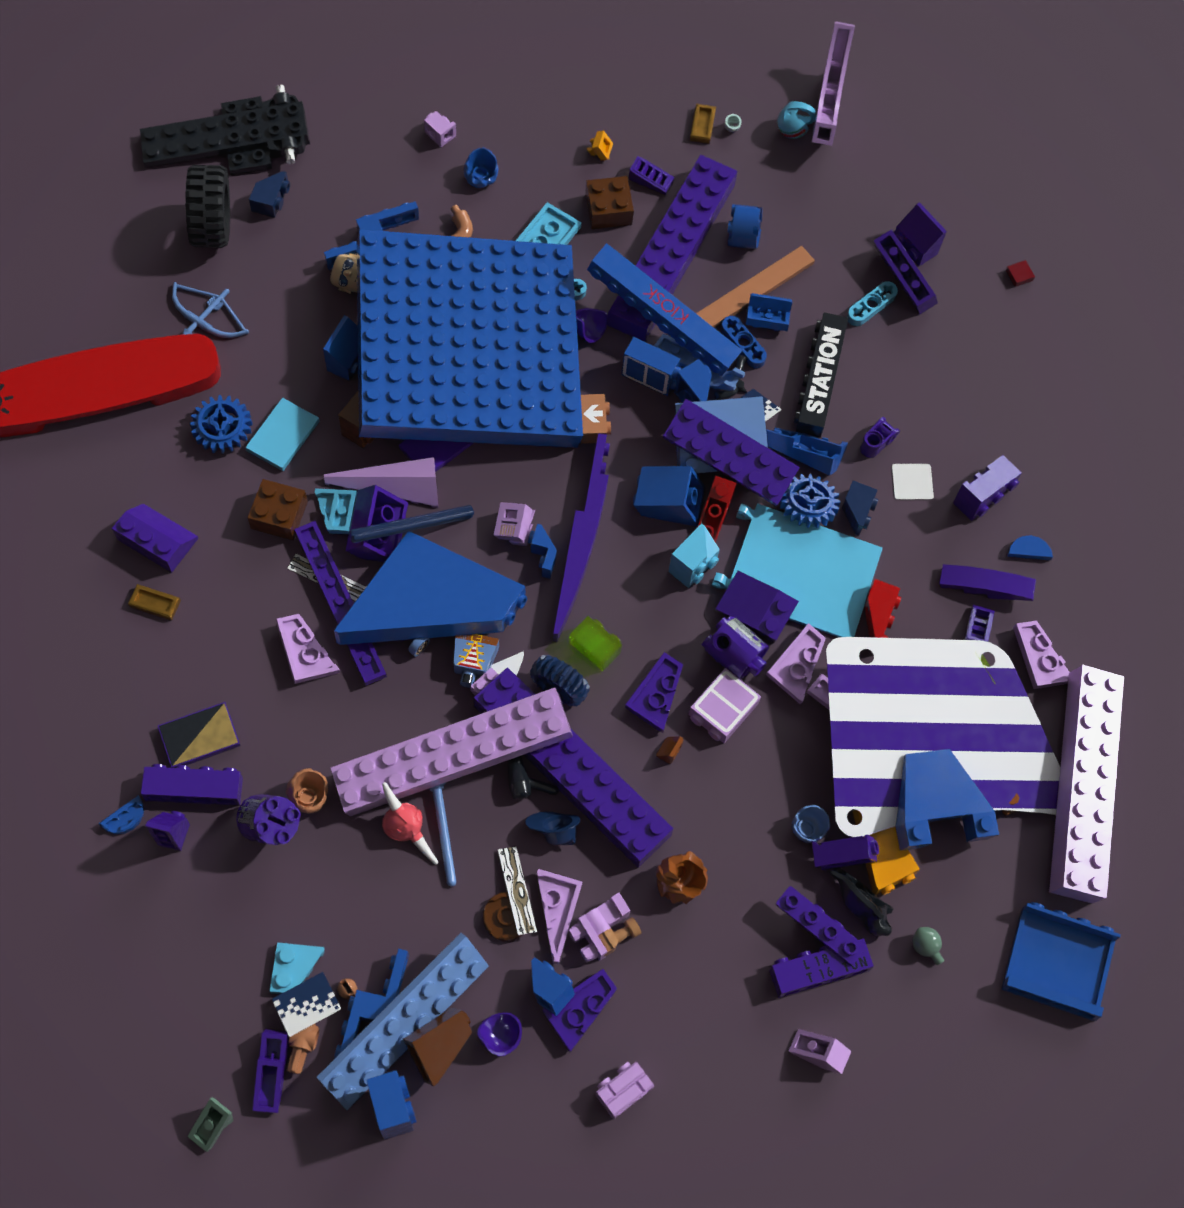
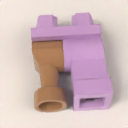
M620 893L615 894L610 900L579 917L577 924L569 929L568 933L574 943L584 937L589 945L580 949L585 962L595 960L596 958L600 961L613 953L617 944L629 935L635 938L642 934L638 923L633 917L624 922L625 927L615 932L611 929V926L627 918L630 914V909Z

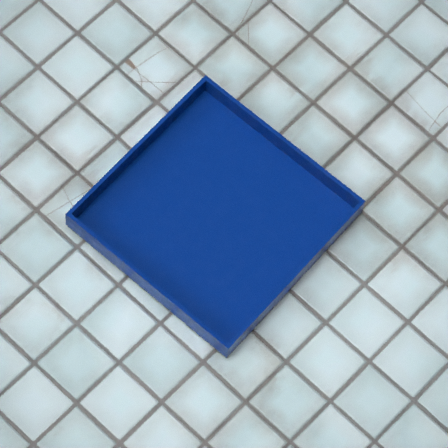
M359 229L357 239L359 437L578 448L583 438L572 245Z

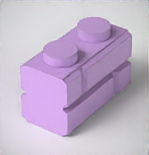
M629 1062L625 1063L617 1070L618 1076L612 1080L607 1077L597 1085L599 1090L595 1095L613 1119L654 1088V1084L637 1062H634L632 1065Z

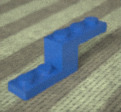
M416 201L403 203L391 209H384L375 214L364 215L356 219L358 234L359 229L384 231L419 220L418 206ZM357 241L325 251L324 257L328 270L333 269L338 255H349V253L357 255Z
M398 949L397 955H392L389 969L393 971L391 978H386L383 993L386 994V997L359 990L356 991L355 997H350L347 1010L351 1011L349 1020H344L341 1035L344 1038L342 1045H337L334 1059L358 1036L361 1021L371 1023L399 995L409 958L407 950Z

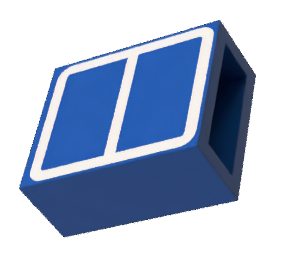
M633 337L624 353L622 375L668 396L671 389L675 390L677 373L682 369L679 367L680 358Z

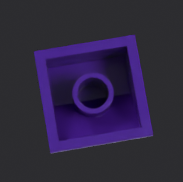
M919 202L896 226L894 234L911 259L918 266H921L938 255L947 231Z

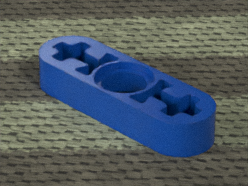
M727 316L724 318L721 327L723 335L742 349L740 355L747 358L746 363L750 367L755 369L763 367L767 357L763 347L737 317ZM728 324L730 326L735 325V329H733L732 327L727 328ZM745 338L750 344L742 346L738 343V340ZM753 354L756 357L760 356V360H758L757 358L753 359Z

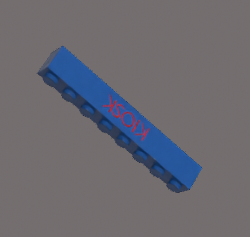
M607 243L591 261L587 271L590 272L593 278L603 282L611 292L618 294L629 306L636 308L644 318L655 323L662 332L669 334L678 345L688 349L696 359L702 360L714 373L723 376L741 353L742 349Z

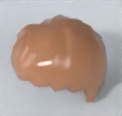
M310 768L302 769L296 772L289 780L286 787V795L288 800L294 803L300 812L308 814L318 812L326 803L328 782L326 777L322 776L320 772L313 771Z

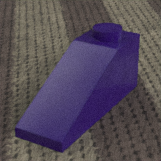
M171 811V814L162 812L147 821L146 828L159 846L182 850L190 826L183 813Z

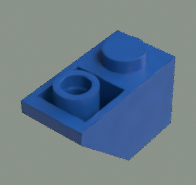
M534 957L531 960L534 995L538 1004L557 1016L575 995L572 987L573 982L567 975L556 973L548 962H541Z

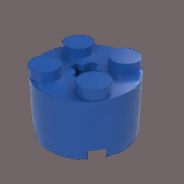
M732 204L731 217L733 218L728 224V246L749 249L758 248L763 215L762 207Z

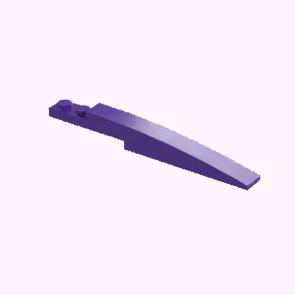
M598 433L584 512L575 510L553 642H558L573 608L597 536L609 475L605 474L607 463L603 462V458L608 456L610 443H606V434Z

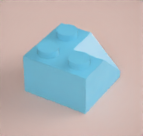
M702 523L671 556L668 572L687 588H690L693 583L697 585L703 579L704 572L708 568L712 569L719 561L718 554L720 549Z

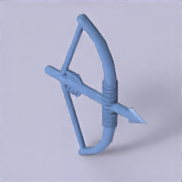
M177 282L173 283L172 301L184 318L192 322L187 329H184L183 335L192 334V331L197 326L207 333L223 338L243 336L248 334L249 330L245 329L224 300L230 292L229 289H225L220 295L179 285ZM177 288L210 296L211 298L207 301L208 308L199 317L186 310L176 296ZM224 305L242 331L235 333L222 332L213 328L204 319L212 310H219Z

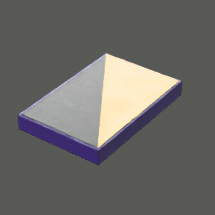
M225 702L158 725L171 768H175L177 765L185 766L241 746Z

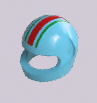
M798 101L789 102L781 110L777 118L778 129L787 138H800L809 130L807 125L816 120L817 112L806 103ZM802 110L810 114V116H802L796 113Z

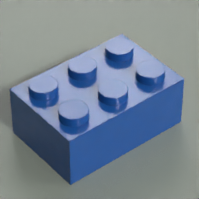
M397 1070L366 1079L379 1130L384 1140L414 1131L412 1124L417 1123L411 1101L406 1102L405 1100L410 1098L404 1075L399 1077Z

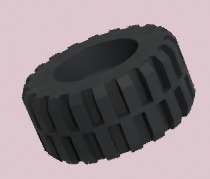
M192 165L187 170L185 192L188 240L193 247L224 248L228 245L230 235V189L228 172L222 165Z

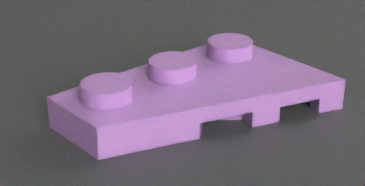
M300 614L276 619L294 684L339 674L340 669L331 661L327 651L315 639L313 632Z
M1037 621L1016 623L1013 629L1033 689L1068 684L1070 672L1064 665L1066 662L1052 648L1051 640Z
M809 623L765 674L799 704L804 700V694L826 639Z

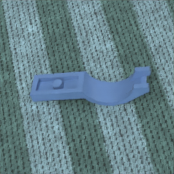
M662 334L654 345L680 358L679 367L681 368L698 360L688 349L678 345L674 338L666 334ZM734 368L733 370L726 371L721 376L711 370L710 387L734 391L736 383L745 376V372Z

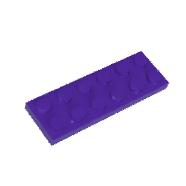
M685 399L662 437L775 506L779 504L800 468L688 399Z

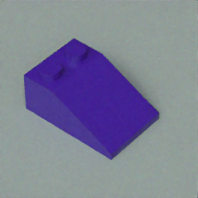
M737 571L715 610L727 617H736L748 629L775 643L799 601L764 582Z

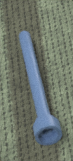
M446 783L430 788V791H433L447 884L452 887L456 885V875L442 794Z

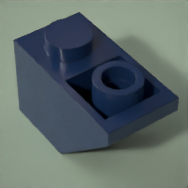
M279 172L255 183L249 198L252 212L276 217L278 210H281L283 207L285 193L288 194L290 190L287 172Z
M853 480L842 509L854 533L860 535L862 528L867 530L871 520L868 513L870 510H875L879 499L875 498L877 489Z

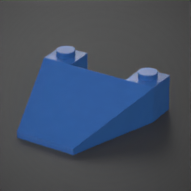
M950 749L904 755L896 819V832L900 851L923 848L932 844L928 822L962 818L967 842L988 840L999 835L994 809Z

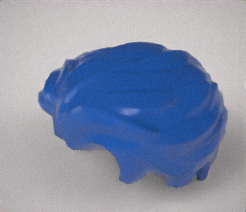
M484 147L473 150L464 164V176L468 184L476 188H485L496 181L499 168L495 155Z

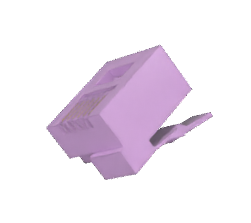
M500 502L494 536L498 539L510 540L509 542L513 545L527 546L529 534L533 527L531 522L535 510H532L526 504Z

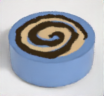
M414 639L408 651L417 657L427 647L430 639Z

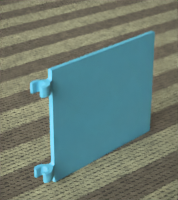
M758 503L755 510L745 504H740L736 517L751 521L731 578L729 579L725 575L716 572L712 586L727 590L737 571L743 572L799 601L788 620L805 626L809 623L816 630L836 637H854L882 547L820 525L819 528H816L814 524L807 528L806 523L798 526V520L790 521L791 515L784 516L783 512Z

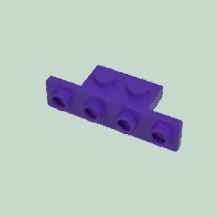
M789 886L776 902L778 908L849 965H854L865 951L866 946L845 930L840 922L830 918L820 906L810 902L792 886Z

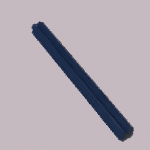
M471 505L352 529L350 530L349 538L352 543L469 519L473 517L474 510Z

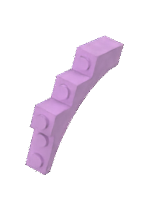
M835 22L813 128L812 142L830 146L833 144L855 25Z

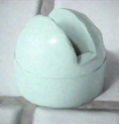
M730 114L726 117L725 127L729 132H736L741 126V118L736 114Z

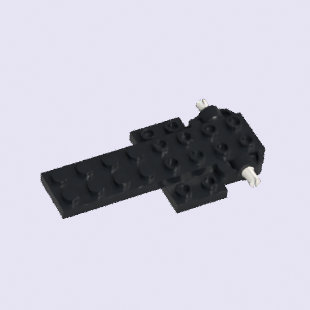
M277 85V93L273 98L264 102L261 96L221 103L222 115L140 129L143 163L147 168L227 154L231 175L272 169L271 158L286 156L287 164H291V161L294 164V155L304 153L306 145H310L303 101H298L296 96L286 93L283 85H280V88Z

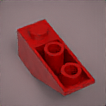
M715 476L698 524L699 526L702 523L706 527L715 543L738 484L720 476Z
M874 579L864 605L869 637L888 638L884 633L886 628H891L895 618L891 613L893 609H898L902 597L898 596L899 587Z

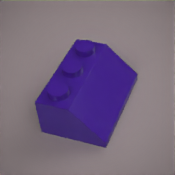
M377 485L360 489L357 492L350 530L406 518L408 502ZM402 533L352 543L348 536L346 551L364 560L386 562L400 543Z
M145 504L125 511L112 527L117 540L171 573L198 540L197 535Z

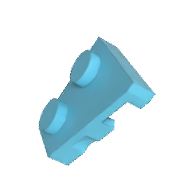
M315 488V494L318 498L328 532L331 534L349 535L357 491Z
M277 943L270 993L282 994L303 983L305 978H308L318 959L323 956L325 948Z

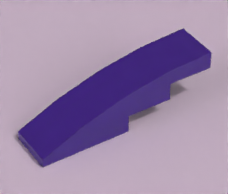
M943 564L940 578L941 588L963 589L964 593L986 594L989 599L1033 601L1036 579L997 570Z

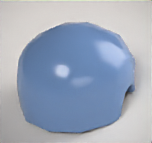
M816 805L801 808L792 820L793 833L799 840L806 843L818 842L830 829L829 815L823 808Z

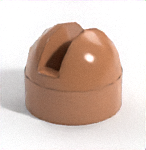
M349 978L341 980L337 986L338 994L343 999H350L351 996H355L358 990L355 981ZM344 983L348 984V986L352 990L351 993H347L345 987L343 986Z

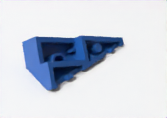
M774 428L773 431L766 429L768 447L829 476L837 471L848 446V443L844 441L841 444L829 442L828 438L824 437L819 439L808 436L805 433Z

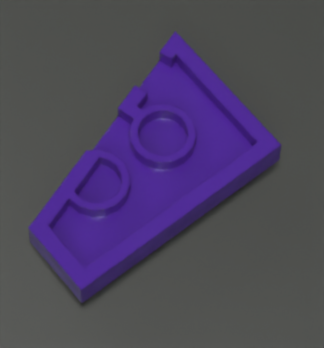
M664 652L628 700L625 708L663 733L683 664Z
M604 969L575 987L574 997L557 1016L547 1009L542 1010L569 1052L573 1050L617 991L616 986Z

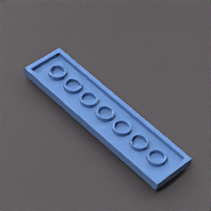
M460 933L316 1077L346 1110L369 1089L366 1079L382 1075L407 1050L403 1039L443 1014L489 967L469 939Z

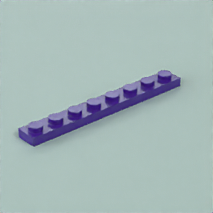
M313 521L294 530L335 621L339 625L354 603L317 523ZM372 642L347 644L365 686L387 677Z

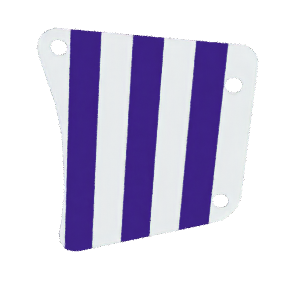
M838 637L828 644L826 656L835 817L837 825L843 833L851 837H858L896 826L904 755L950 749L994 810L1038 812L1056 815L1060 766L1018 673L1005 651L990 642L980 640ZM869 649L872 651L874 660L870 664L861 662L859 658L861 650ZM984 652H990L994 655L995 663L993 666L987 667L982 664L981 655ZM1017 793L1019 795L1018 803L1014 805L1009 804ZM855 809L862 814L860 824L852 825L849 823L847 814L850 810Z

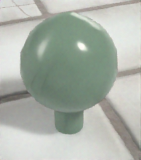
M919 927L912 940L915 951L922 956L931 957L936 965L943 963L944 959L939 952L942 947V941L938 932L930 927Z

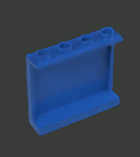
M1027 903L1021 909L1001 990L1092 1021L1100 1019L1104 1010L1100 1006L1115 942L1120 938L1121 934L1114 932V929L1107 926L1098 927L1092 925L1087 919L1068 917V914L1063 911L1044 909V906L1039 903Z

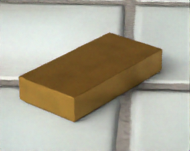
M696 104L690 141L710 144L716 111L715 106Z
M137 584L128 605L131 608L172 621L181 600L179 597Z

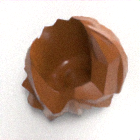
M691 851L686 852L684 855L678 854L663 859L661 865H658L656 869L657 886L661 897L666 896L672 903L682 901L685 904L690 902L695 896L698 897L701 891L705 890L708 881L706 873L708 870L703 866L702 860Z

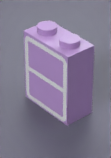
M725 668L690 707L689 716H691L690 719L697 726L702 725L707 729L708 734L714 740H720L725 743L757 707L761 696Z

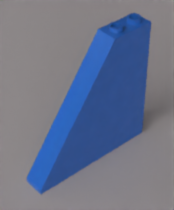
M408 531L334 630L336 643L344 645L500 633L505 630L507 625L510 626L513 623L518 609H522L527 601L526 589L524 585Z

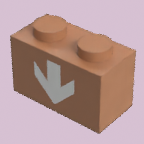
M605 394L581 395L583 438L580 444L597 443L598 433L611 434V422L606 420V415H610L609 402H605Z

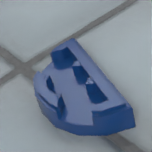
M1028 535L1022 536L1013 542L1008 550L1007 557L1052 560L1053 555L1051 548L1044 540Z
M138 795L98 824L106 832L115 835L125 834L134 830L144 815V805L140 796Z

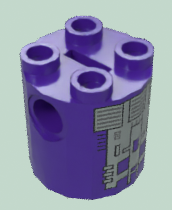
M730 616L727 619L724 617L716 625V629H718L713 636L709 635L703 641L702 646L709 655L740 680L749 673L757 676L767 664L762 658L767 653L769 646L736 617Z
M257 794L250 796L242 802L238 808L236 821L239 831L248 840L279 845L287 844L298 830L301 814L294 803L287 798Z

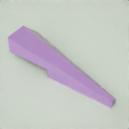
M434 457L324 474L325 485L328 486L332 484L342 486L347 490H350V488L360 490L377 485L395 496L409 500L414 504L423 503L431 505L433 508H438Z

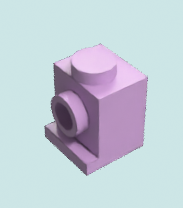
M437 111L430 113L424 120L425 133L440 147H443L456 137V123H450L445 116H441Z

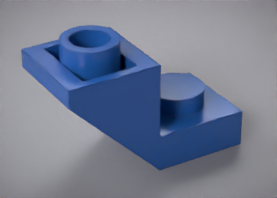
M537 524L535 531L531 530L528 543L531 544V553L542 555L539 563V568H542V577L550 579L557 558V550L543 526Z

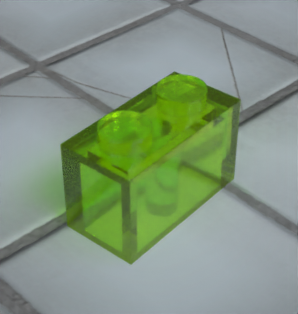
M587 616L570 633L569 643L602 671L621 653V640L615 634H609L604 629L603 624L597 619L593 620Z

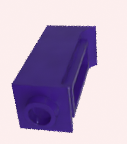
M865 834V837L858 836L822 842L821 844L812 841L815 867H821V870L877 862L876 855L879 854L878 843L867 834Z

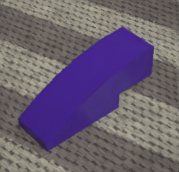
M265 1029L262 1032L252 1111L279 1112L289 1045L287 1031Z

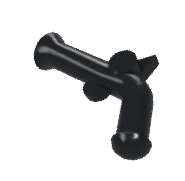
M738 355L735 359V368L743 371L747 358ZM740 378L736 383L734 391H716L714 398L716 400L729 398L738 391L747 393V390L744 388V382Z

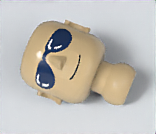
M340 254L334 262L330 280L340 291L350 294L351 292L357 293V255Z

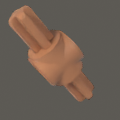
M315 1024L289 1038V1045L293 1050L287 1067L288 1072L293 1074L302 1073L307 1052L314 1051L318 1041L320 1029Z

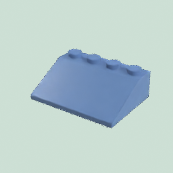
M762 396L693 402L768 448ZM675 403V415L683 403ZM676 446L677 466H692L696 473L717 472L714 468Z

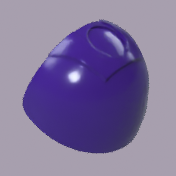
M591 308L577 310V334L589 343L598 341L607 327V313Z
M498 1013L488 1017L480 1024L477 1035L488 1052L497 1056H505L518 1047L522 1036V1026L514 1014Z

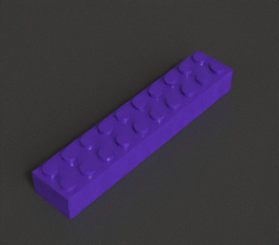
M701 154L636 264V267L672 295L736 182L737 170ZM619 295L608 312V326L646 342L655 326V323L644 318L641 312L629 306Z
M507 667L474 697V707L482 714L535 695V693ZM572 729V738L524 754L638 868L671 837L674 828Z

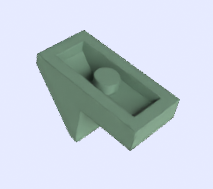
M211 1097L187 1137L208 1152L214 1146L223 1129L233 1122L232 1112Z

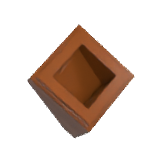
M667 737L656 756L669 764L673 763L682 747L683 737Z

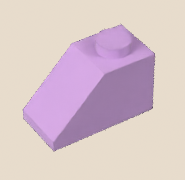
M798 1029L789 1049L790 1053L822 1069L840 1074L843 1073L851 1051L837 1039Z

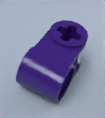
M881 417L865 434L860 446L861 453L868 458L877 456L887 445L894 441L900 430L893 428L886 422L885 417Z

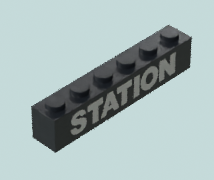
M824 312L822 319H817L814 332H818L817 338L813 337L810 350H814L813 356L809 355L806 368H810L809 374L805 373L802 386L806 388L805 392H800L798 404L802 406L800 411L796 410L793 422L797 423L796 432L821 438L848 323L847 317Z

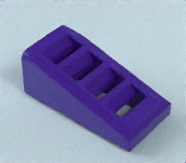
M637 156L629 171V180L664 195L667 194L674 181L673 176ZM662 179L665 180L663 186L660 185Z
M973 605L964 640L988 642L995 611ZM975 615H976V616H979V617L986 618V619H988V620L986 621V620H983V619L976 618Z

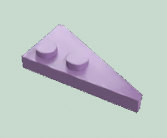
M538 869L537 877L552 961L559 964L583 882Z

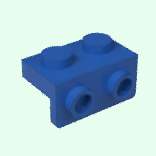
M751 293L746 325L788 332L792 300Z

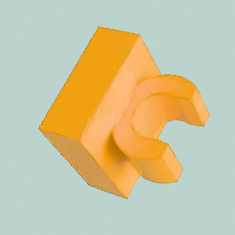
M604 130L597 131L595 138L590 139L592 147L587 148V151L592 156L597 155L601 161L608 160L613 143Z

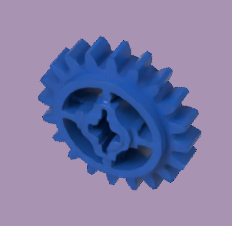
M219 395L217 401L210 397L209 404L202 401L203 408L195 407L197 414L191 415L193 421L190 423L193 438H196L197 444H202L204 450L211 446L212 453H215L217 448H220L221 453L224 454L225 448L228 447L233 452V445L241 447L240 440L247 441L246 434L252 433L250 426L253 424L250 419V411H246L245 404L240 405L239 399H235L232 402L229 395L226 400H223L222 396ZM226 412L235 415L237 418H234L233 416L227 414ZM205 430H210V432L214 433L217 436H213L207 433Z
M800 474L799 480L796 477L793 478L781 498L780 509H785L784 516L791 515V522L798 520V526L806 523L807 528H810L811 524L819 528L820 522L827 526L828 521L832 522L834 517L837 516L841 502L837 500L839 493H833L835 487H828V480L821 482L820 476L813 479L812 474H809L808 478Z

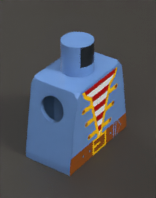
M478 634L455 636L454 672L462 674L460 685L470 688L475 682V678H480L491 668L499 650L498 638Z

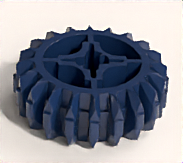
M542 655L534 662L530 670L533 682L543 692L556 688L562 704L565 703L568 706L577 707L586 699L590 691V686L587 680L583 678V675L557 657Z

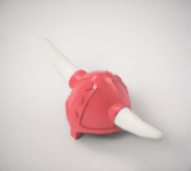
M384 782L382 787L390 809L383 818L382 827L385 834L397 841L411 840L435 865L438 864V860L420 832L422 827L421 811L409 803H400L387 783Z

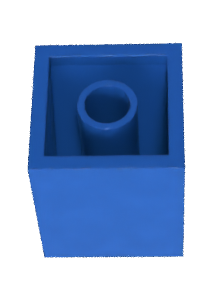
M692 466L642 467L641 474L637 478V493L633 497V505L640 515L698 526L705 486Z

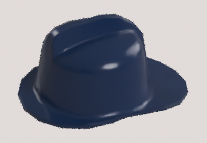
M546 811L530 815L525 822L529 829L542 832L546 841L551 845H573L576 841V826L579 824L580 818L577 815Z

